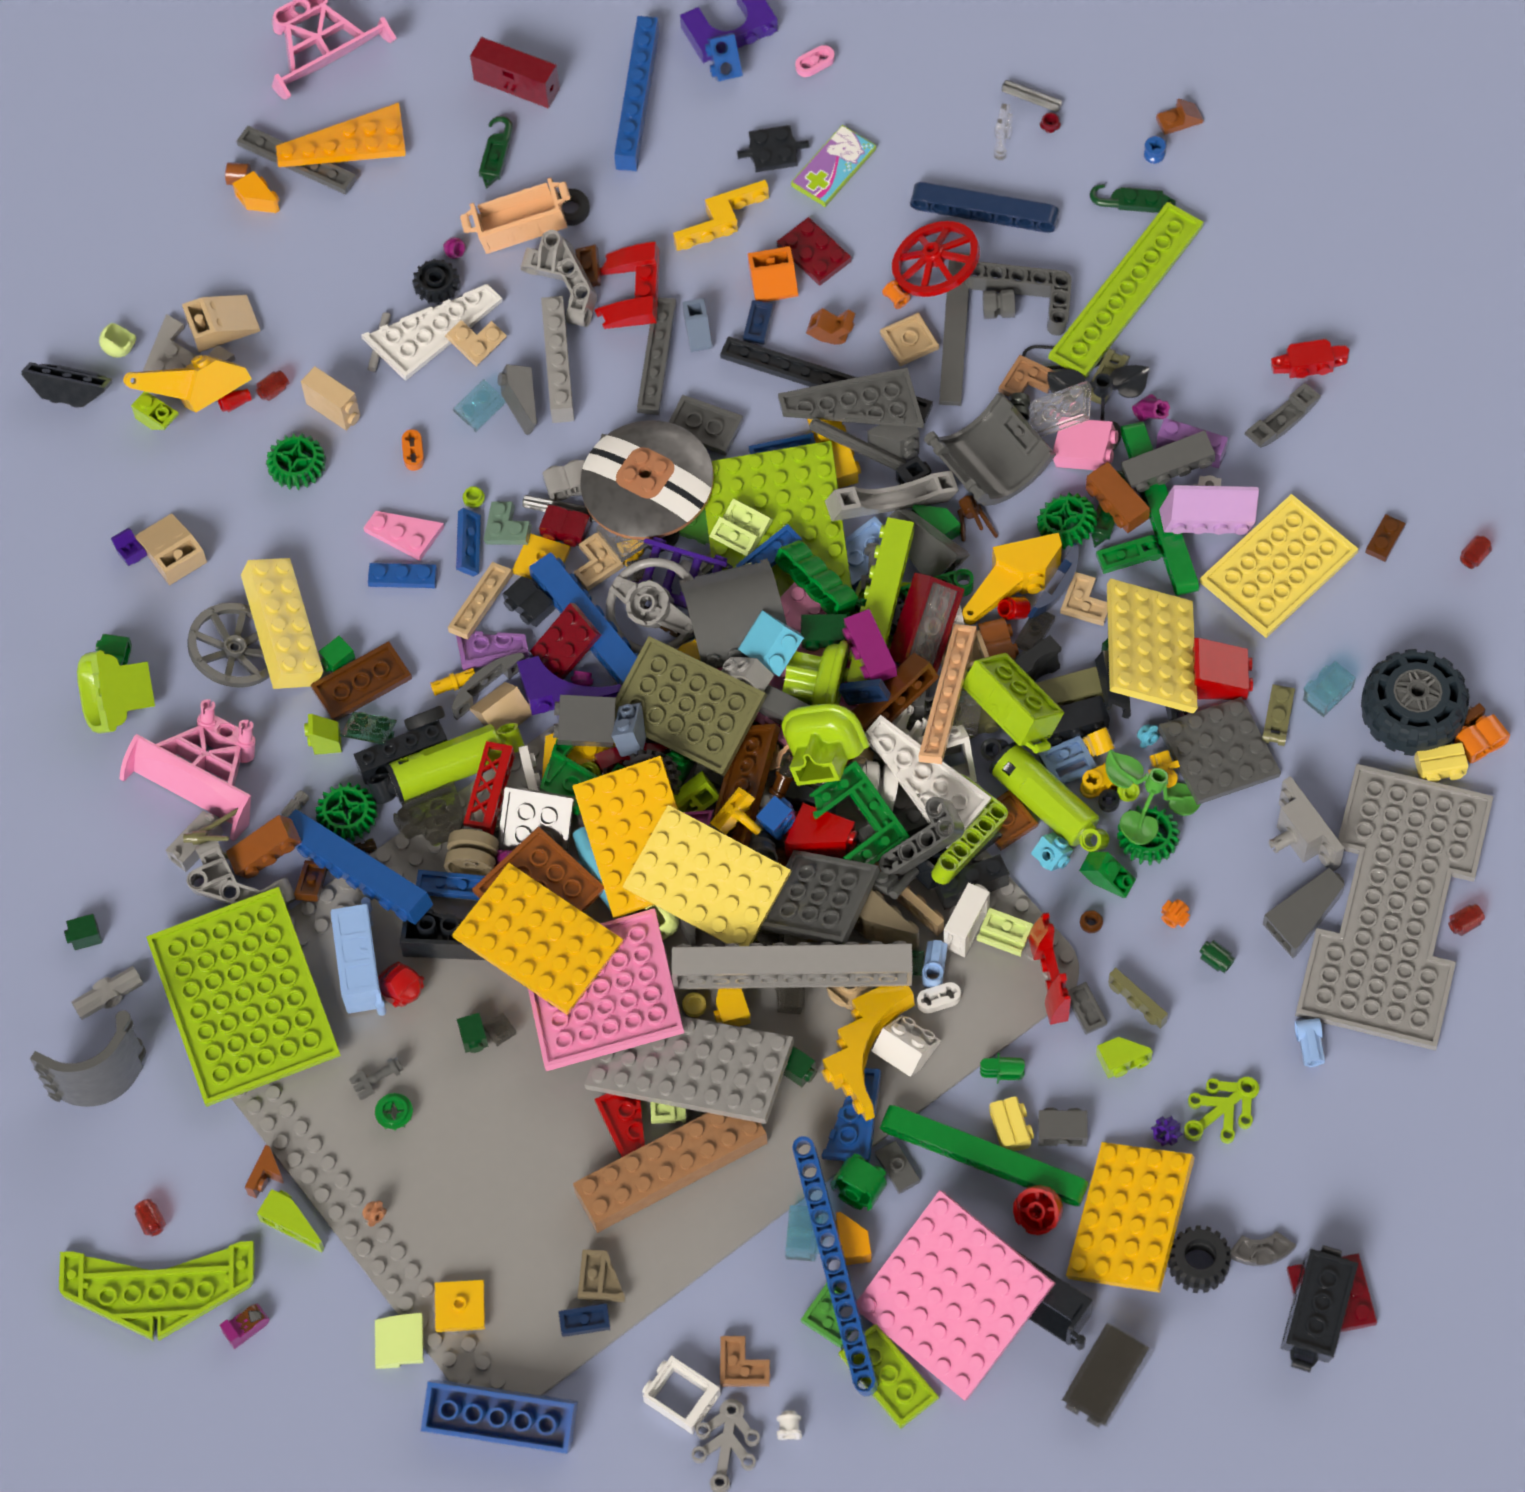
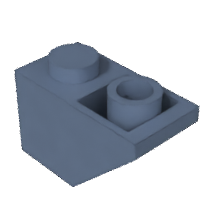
M704 298L682 302L691 352L712 349Z
M641 703L626 704L618 708L612 738L621 757L629 756L633 753L638 754V751L644 749L646 733Z

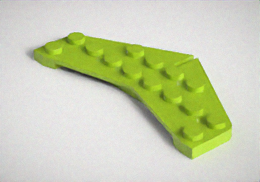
M254 1241L238 1242L229 1245L227 1249L166 1269L148 1270L88 1257L73 1251L60 1252L59 1291L65 1299L154 1341V1319H158L157 1339L160 1341L253 1285L255 1244Z

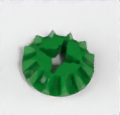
M387 1094L376 1104V1120L385 1129L388 1128L396 1131L398 1128H405L406 1124L412 1120V1103L402 1094ZM393 1104H395L397 1111H401V1113H397L395 1120L391 1114H388V1112L392 1111Z

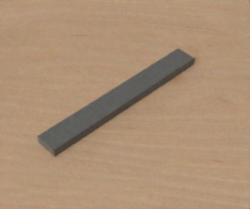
M958 253L967 256L970 255V253ZM949 260L948 270L954 276L966 263ZM964 282L946 294L939 405L961 406L969 287Z

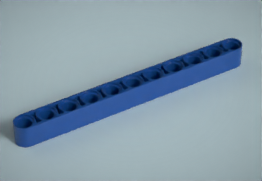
M800 1136L793 1142V1153L853 1385L859 1394L871 1396L876 1392L878 1383L819 1156L813 1141L809 1137ZM810 1145L811 1149L807 1154H800L799 1149L801 1146ZM813 1167L817 1169L813 1177L805 1176V1171L808 1168ZM819 1190L823 1192L819 1200L811 1199V1194L814 1191ZM825 1213L829 1215L825 1223H817V1217L820 1214ZM834 1237L835 1241L832 1246H823L825 1238ZM839 1260L841 1262L840 1267L837 1270H830L829 1264L831 1261ZM838 1284H846L847 1289L844 1293H835V1287ZM852 1307L853 1313L849 1317H842V1309ZM852 1330L859 1332V1337L855 1341L847 1340V1335ZM857 1354L865 1355V1361L860 1365L853 1363V1359ZM863 1378H870L872 1380L870 1387L866 1389L860 1388L859 1383Z

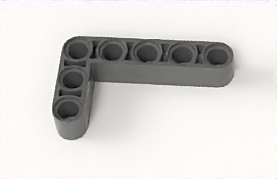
M978 262L972 274L964 281V284L973 290H995L1000 292L1001 290L1013 289L1014 294L1049 298L1047 330L1055 336L1062 335L1066 331L1072 281L1070 274L1066 271Z

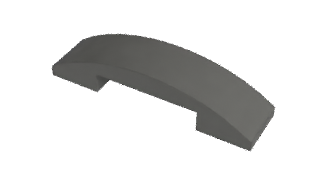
M1304 383L1290 394L1287 402L1264 421L1259 420L1245 431V435L1260 448L1271 444L1295 426L1321 399V396Z
M522 653L511 654L499 658L477 671L463 685L453 702L452 711L454 718L458 720L470 711V707L474 705L473 697L502 674L508 679L518 673L517 661L524 660L525 656Z

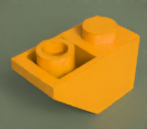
M254 171L232 183L235 196L247 210L271 213L280 211L278 195L274 190L270 191L267 188L268 184L262 176L258 177Z
M841 1211L836 1212L835 1222L846 1264L853 1265L871 1262L868 1231Z

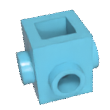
M1052 832L1041 837L1031 854L1040 861V865L1043 868L1054 871L1067 866L1071 860L1069 856L1073 849L1064 838Z

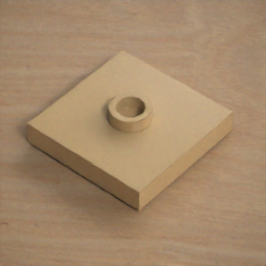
M919 312L880 329V335L900 367L939 349V344Z

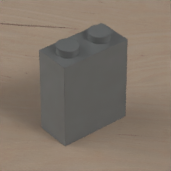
M560 695L559 701H555L554 715H559L558 724H554L553 738H558L557 745L613 748L612 732L615 722L616 698Z

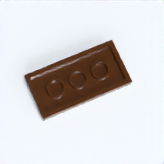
M388 641L312 683L310 686L331 720L338 721L410 681L412 675Z

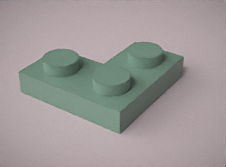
M491 502L484 535L486 545H528L532 525L530 521H512L515 509L513 502Z

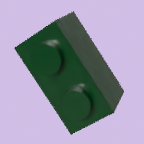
M847 614L801 615V634L804 637L801 647L809 651H817L831 644H839L843 640L846 641L842 628H845L844 618H847Z

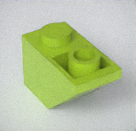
M146 391L131 405L135 419L151 430H165L179 415L176 410Z
M308 714V723H304L305 737H307L308 747L313 748L314 755L341 753L342 744L339 723L315 714Z
M1116 1037L1097 1045L1096 1056L1108 1079L1114 1076L1115 1078L1122 1077L1127 1074L1128 1070L1135 1067L1140 1069L1147 1066L1152 1059L1153 1053L1151 1048L1121 1037Z

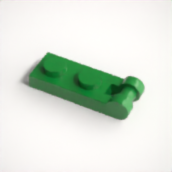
M1154 535L1096 551V557L1103 574L1149 560L1156 561L1162 558L1163 554L1160 548L1156 546L1157 540ZM1144 547L1148 548V551H1145V552H1144V551H1143V548H1144Z

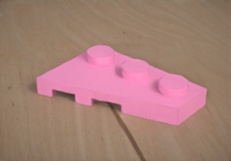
M375 511L363 528L364 532L421 561L444 529V523Z

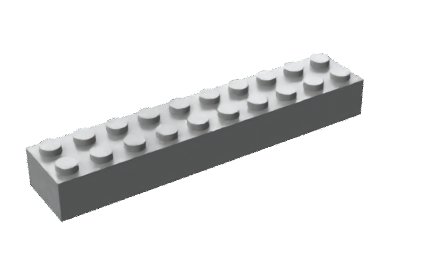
M873 941L864 945H859L857 942H846L845 945H835L832 942L811 945L807 942H801L796 946H787L786 943H774L773 946H763L760 943L739 946L738 944L730 943L726 944L725 947H715L714 944H703L701 947L680 944L677 947H672L674 989L912 986V944H907L905 941H895L892 944Z

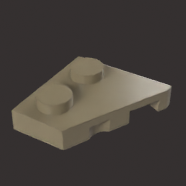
M582 1250L578 1299L625 1302V1295L607 1251Z

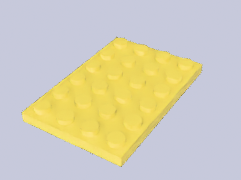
M1291 494L1200 577L1199 582L1267 638L1358 553V548Z
M1110 578L1107 583L1110 691L1194 714L1198 706L1197 686H1194L1193 601Z
M668 805L622 887L726 944L735 943L739 946H749L754 941L792 871Z

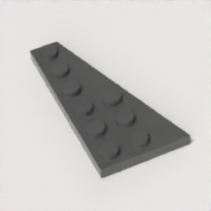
M908 368L778 393V401L783 417L924 427Z

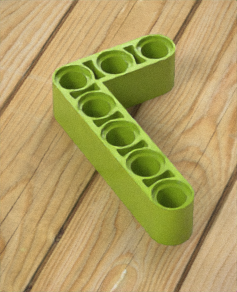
M961 774L963 777L989 795L991 801L964 831L963 836L955 841L938 859L931 872V876L935 882L943 885L948 884L1000 830L1008 816V810L1001 802L963 774Z

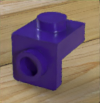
M130 528L111 537L118 555L128 566L138 563L147 556L145 549L137 541Z

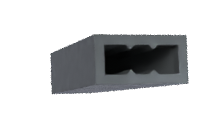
M897 509L889 516L890 518L914 522V536L908 557L921 574L935 577L955 571L970 555L911 509Z
M768 684L764 690L767 697L759 713L782 725L784 716L790 710L810 705Z
M1328 868L1264 915L1263 925L1292 958L1298 955L1316 928H1318L1342 896L1345 886L1343 878Z

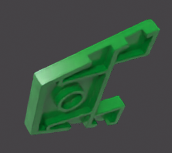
M556 740L539 791L575 797L573 813L578 816L581 812L573 785L599 776L567 758L575 746L557 745ZM617 764L611 772L620 770V768L623 769L625 767H623L620 764Z

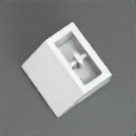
M902 1015L882 1029L872 1052L911 1077L921 1070L941 1040L935 1037V1034L930 1030L918 1026L913 1019Z

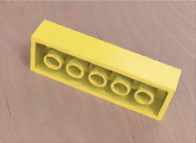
M291 559L248 560L241 573V578L273 689L311 687L312 683L320 679L323 669Z

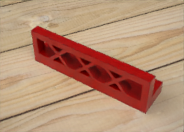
M486 741L465 815L464 826L482 829L483 832L494 836L503 803L504 790L508 784L515 758L513 746ZM490 749L502 751L501 757L492 762L488 757ZM492 768L496 773L495 778L486 782L483 778V773ZM487 789L490 797L480 803L477 795L479 792ZM481 809L484 813L483 822L471 820L472 814Z

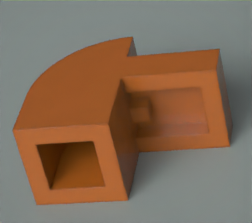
M822 308L811 315L806 334L821 342L834 345L843 344L846 342L848 333L854 327L855 313L848 309L836 316Z

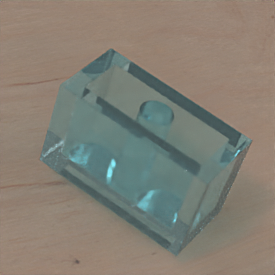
M1336 661L1330 666L1326 665L1319 672V677L1315 681L1310 680L1303 689V701L1322 717L1330 712L1354 688L1356 677Z
M790 1205L785 1248L786 1259L815 1261L816 1253L819 1254L808 1207ZM823 1216L817 1217V1223L823 1224Z

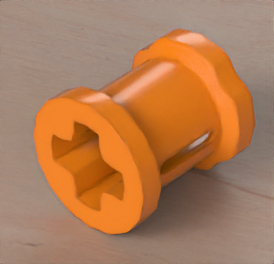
M896 280L888 283L882 290V294L894 303L895 309H901L910 300V295L904 293Z

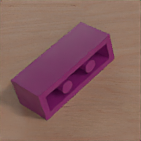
M870 609L844 618L845 628H842V632L846 641L850 640L853 645L851 651L854 659L860 660L862 664L860 671L864 680L882 679V681L897 676L896 665Z

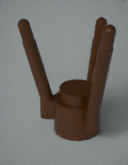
M969 495L961 498L959 501L960 509L957 510L961 524V540L963 542L966 541L965 516L967 519L974 518L979 530H983L978 514L993 536L997 538V532L983 512L981 505L974 499V496Z

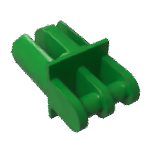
M998 1053L997 1058H984L981 1060L980 1075L983 1078H997V1084H999V1080H1021L1025 1073V1062L1022 1058L1001 1057Z

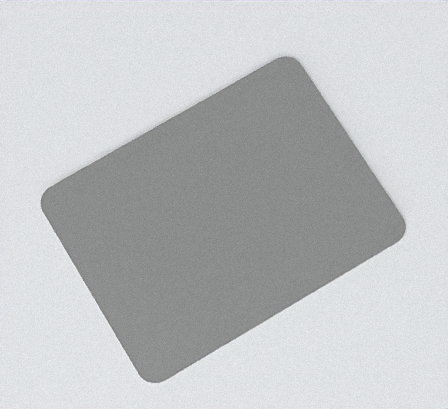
M694 632L685 643L695 640ZM554 725L525 745L528 746L529 754L534 753L537 766L533 767L534 774L539 773L541 782L545 736L553 733ZM648 738L645 743H656ZM777 741L780 750H782L784 747ZM870 747V750L874 752L873 760L882 761L883 765H885L884 760ZM518 751L515 753L507 786L528 789ZM785 760L783 764L789 768L791 762ZM695 762L684 784L693 778V772L698 763ZM491 769L483 774V778L488 782L495 778L496 773ZM777 770L769 771L764 788L765 793L770 794L768 790L775 782ZM475 781L376 849L369 856L415 885L418 869L447 872L444 868V861L448 852L447 842L449 834L460 829L477 830V828L466 827L463 824ZM899 781L892 810L893 814L916 806ZM815 783L809 785L812 788L817 789L823 783ZM716 787L718 794H720L721 789ZM487 789L479 792L477 795L480 803L490 797ZM850 795L836 804V815L854 821L855 831L870 824L862 812L857 810L856 804ZM717 801L710 805L708 808H706L704 811L713 810L714 815ZM474 813L471 817V820L475 821ZM573 813L567 853L577 861L580 859L573 839V833L579 828L585 827L582 815L579 814L577 816ZM499 830L494 832V837H496L497 840L499 836ZM773 837L775 846H783L785 849L786 837H782L779 842ZM856 837V840H855V841H858V844H857V846H858L861 842H860V840L858 839V837ZM985 850L975 859L969 862L965 867L991 858L992 856L987 852V850ZM905 874L898 876V880L902 879ZM1010 876L1008 886L990 892L989 908L1030 922L1033 925L1043 914ZM915 877L908 885L910 891L915 895L922 896L927 902L928 907L942 914L945 928L956 906L944 910L935 887L928 890ZM335 878L322 887L318 902L302 901L288 912L341 1056L231 1098L266 1145L270 1146L271 1151L394 1311L398 1315L423 1314V1347L449 1382L542 1396L805 1199L792 1147L796 1138L806 1136L813 1141L817 1149L825 1183L836 1175L844 1161L823 1160L821 1155L823 1150L826 1149L829 1141L828 1137L831 1130L834 1129L838 1119V1112L840 1107L843 1106L846 1096L842 1087L835 1090L831 1082L827 1083L822 1074L824 1069L823 1059L840 1051L836 1040L839 1039L837 1029L854 1022L850 1009L841 1007L830 999L826 987L742 988L750 1013L751 1023L740 1027L792 1036L795 1041L793 1046L816 1061L817 1073L814 1079L800 1087L783 1075L767 1124L761 1123L767 1133L766 1145L597 1233L575 1194L573 1183L621 1157L594 1100L607 1093L586 1090L585 1087L594 1058L546 1071L528 988L487 960L403 957L400 945L403 921L393 910H385L376 899L370 901L372 904L371 916L373 921L371 931L378 976L388 966L395 962H401L414 969L419 976L425 978L423 981L424 989L421 990L417 1000L407 1004L405 1007L397 1006L395 1008L383 998L387 1010L383 1016L377 1013V1009L349 1014L341 995L330 911L332 909L362 905L361 900L366 896L362 893V890L351 888L343 878ZM883 895L888 905L898 908L902 913V917L907 922L912 921L919 929V951L917 953L912 952V986H909L914 995L915 1006L903 1012L894 1020L902 1015L909 1017L921 1028L933 1032L935 1037L940 1039L941 1042L921 1070L910 1077L872 1052L877 1039L875 1040L865 1067L880 1069L881 1071L872 1148L889 1136V1134H886L879 1128L889 1105H895L918 1114L978 1069L982 1059L994 1057L1048 1016L1044 1004L1047 995L1045 980H1048L1046 972L1042 973L1040 960H1033L1029 940H1027L1021 957L977 941V935L965 957L947 950L943 984L949 982L957 984L961 990L960 1001L958 1004L933 1013H923L917 1007V997L921 991L926 989L922 984V970L925 962L927 942L933 940L944 942V930L938 936L935 935L896 899H892L890 895ZM429 896L433 903L430 909H433L434 912L444 915L446 913L453 914L456 918L463 920L468 915V911L479 901ZM598 897L583 913L598 923H604L643 912L645 909L614 918L602 899ZM678 925V929L673 935L663 939L671 977L672 947H677L680 944L690 945L680 925ZM1054 927L1053 950L1059 974L1066 973V988L1069 990L1077 986L1079 962L1072 946ZM696 928V944L691 945V947H701L703 944L725 947L726 943ZM853 928L847 942L865 944L873 941L865 939ZM761 931L757 933L752 943H760L763 946H773L774 943H786L787 946H796L801 942H807L811 945H820L823 942ZM929 974L927 976L930 979L938 978L936 974ZM675 989L680 1015L716 1022L713 1011L717 1010L716 998L718 989ZM948 990L945 996H949L951 999L954 998V993ZM696 992L705 998L706 1010L699 1017H689L683 1011L682 1001L689 993ZM925 997L923 1003H927L929 1006L932 1000ZM480 1013L488 1047L477 1053H465L457 1018ZM397 1057L404 1069L400 1071L401 1074L396 1076L395 1073H392L382 1078V1080L380 1079V1081L372 1085L375 1093L360 1100L358 1094L361 1091L355 1092L353 1087L356 1084H351L349 1079L362 1070L368 1077L389 1065L388 1059ZM390 1093H399L406 1096L413 1106L412 1120L406 1124L405 1128L401 1127L396 1131L388 1128L385 1129L382 1125L378 1124L375 1117L376 1104L383 1096ZM640 1100L645 1145L706 1114V1112L686 1109V1122L676 1121L675 1123L651 1124V1104L649 1101ZM393 1104L392 1111L388 1112V1114H391L395 1120L397 1113H401V1111H397L395 1104ZM801 1146L799 1149V1153L807 1154L810 1151L811 1146ZM813 1167L808 1168L805 1171V1176L813 1177L817 1169ZM371 1201H381L383 1203L382 1207L387 1212L379 1223L370 1227L368 1226V1220L364 1219L362 1215L363 1209ZM583 1249L608 1252L625 1295V1302L578 1299ZM484 1280L485 1329L436 1332L435 1282ZM607 1304L611 1330L562 1337L558 1311Z

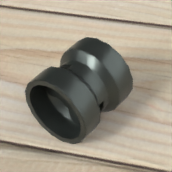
M1025 393L1011 394L1009 401L1028 421L1030 417L1028 409L1031 402L1030 396Z

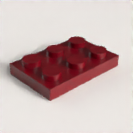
M809 217L776 241L778 248L790 246L793 262L819 286L852 262V257Z
M570 603L529 652L534 657L539 656L543 665L551 673L564 680L601 637V634L575 603Z

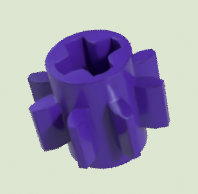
M1162 1116L1156 1120L1157 1124L1151 1127L1153 1139L1161 1143L1162 1147L1168 1143L1173 1146L1178 1142L1177 1138L1183 1135L1180 1132L1181 1123L1174 1120L1173 1116H1169L1166 1119Z

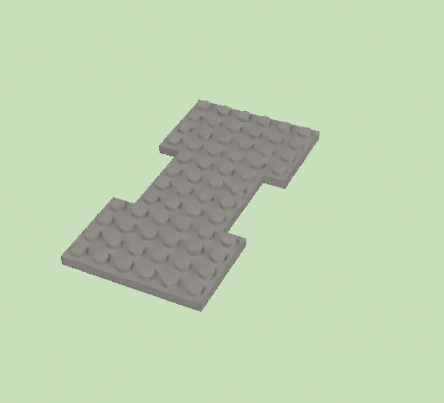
M1356 764L1338 840L1344 847V851L1359 854L1340 933L1316 928L1295 1016L1306 1019L1319 1018L1322 1023L1436 1051L1456 962L1434 957V948L1450 878L1455 877L1472 882L1475 880L1493 796Z

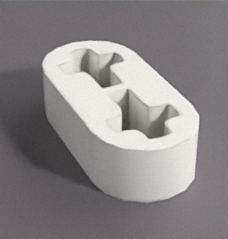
M952 982L925 989L918 994L917 1007L923 1013H933L952 1007L960 1001L961 990L957 984ZM950 990L951 993H954V998L950 999L949 996H945L946 991ZM925 997L932 1000L931 1005L928 1006L927 1003H923Z

